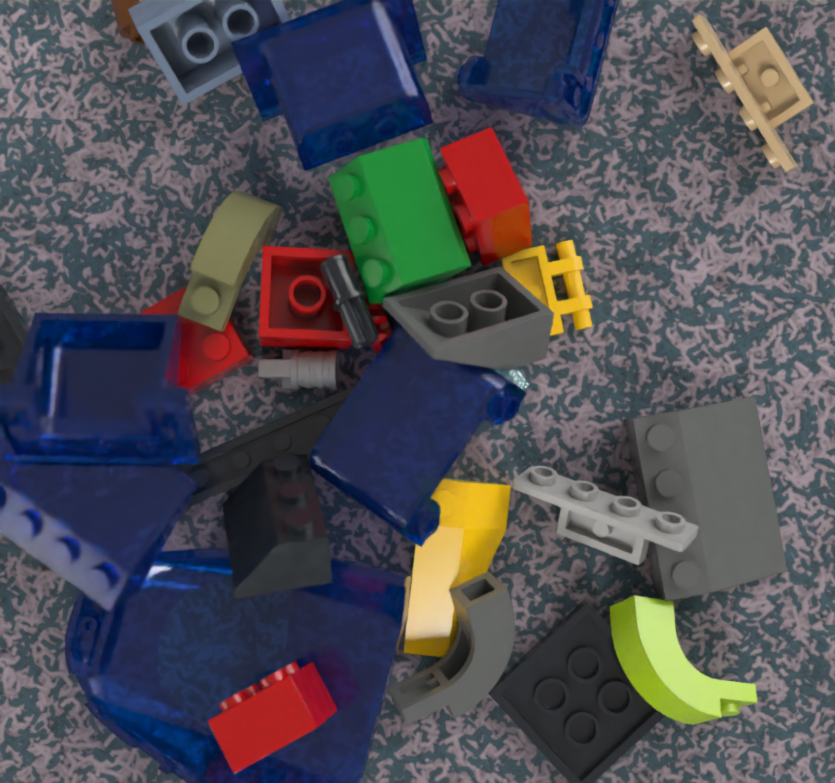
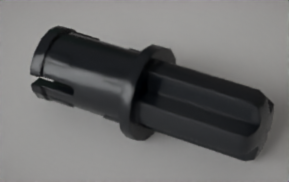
M337 255L325 260L319 265V269L323 273L334 299L332 309L336 312L339 311L353 346L363 348L375 343L379 338V333L365 303L368 295L366 291H360L349 265L347 255Z

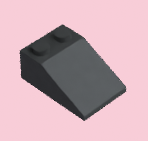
M501 266L384 299L383 307L433 359L506 371L546 359L554 313Z

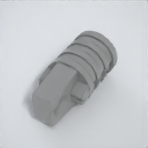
M283 349L282 359L258 360V377L282 378V389H301V387L326 389L327 387L331 390H338L340 384L339 350H331V352L319 350L315 352L313 350Z

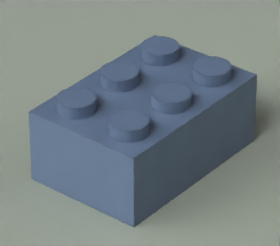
M144 0L128 9L136 29L182 105L191 102L301 40L281 0Z

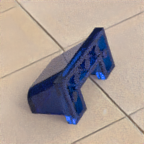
M342 0L231 42L262 120L266 121L283 114L304 171L433 123L429 104L413 66L427 60L413 0Z
M35 312L12 384H0V444L7 461L199 464L201 446L188 388L178 387L181 328L178 315Z

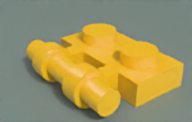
M573 240L556 244L559 257L557 261L548 262L544 245L524 249L500 259L501 267L554 313L550 336L564 333L561 316L566 314H572L575 330L592 327L589 310L593 306L590 295H585L580 274L584 267L581 256H576ZM563 275L568 299L557 302L552 277Z

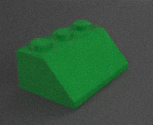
M418 138L358 156L328 177L370 304H383L385 298L442 283L472 266L427 138Z

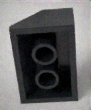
M307 454L296 456L282 455L276 459L261 461L222 504L235 599L332 582L328 534Z

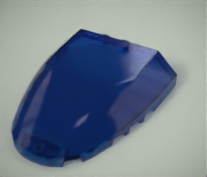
M228 548L168 550L126 557L123 561L106 571L96 574L76 599L65 634L68 673L75 674L87 698L84 705L97 720L130 748H139L158 762L159 770L165 774L174 773L187 783H362L407 619L411 575L364 563L330 557L332 582L235 599ZM294 661L298 663L300 668L314 662L338 711L318 728L234 774L208 723V720L222 713L218 704L256 682L262 690L259 683L260 680Z

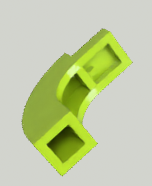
M634 595L610 606L612 639L623 671L645 701L662 714L673 720L695 725L721 718L722 716L738 715L740 707L758 703L756 684L713 679L702 674L691 665L682 652L677 639L673 601Z

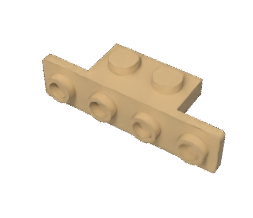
M698 15L692 19L697 29L696 32L691 34L693 40L705 57L712 53L721 67L715 71V75L728 94L735 90L742 101L743 106L738 109V112L751 131L758 128L767 143L761 146V149L774 169L782 166L785 172L797 167L796 162L775 128L813 105L814 101L767 27L763 28L739 46L727 52L705 17Z

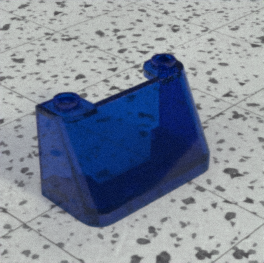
M498 0L484 57L473 55L460 67L457 92L466 100L565 126L583 127L591 113L619 0Z
M399 325L315 444L310 454V467L328 483L405 538L422 547L427 538L434 534L440 524L441 509L440 505L431 498L433 492L482 421L485 420L496 426L511 420L517 414L520 403L527 393L492 368L433 359Z

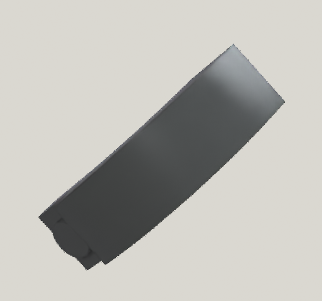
M489 571L449 589L457 614L458 628L455 640L446 655L431 667L387 687L392 702L407 725L417 720L425 719L443 707H446L453 719H456L477 705L492 690L504 672L514 644L515 616L508 590Z

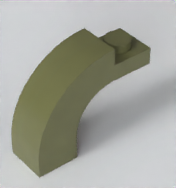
M240 190L232 192L223 201L208 225L189 268L193 273L177 315L213 329L225 331L250 265L263 246H270L284 210L282 206Z

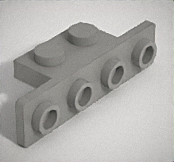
M531 466L514 478L512 488L514 490L561 507L557 534L636 565H640L646 558L649 541L678 552H683L697 537L699 527L685 521L679 514L659 512L645 507L635 498L615 496L604 492L591 482L574 481L558 475L550 467Z

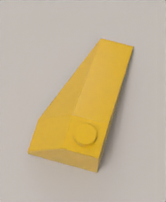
M423 476L403 653L444 657L451 648L457 634L458 620L449 589L488 571L507 528L511 485Z

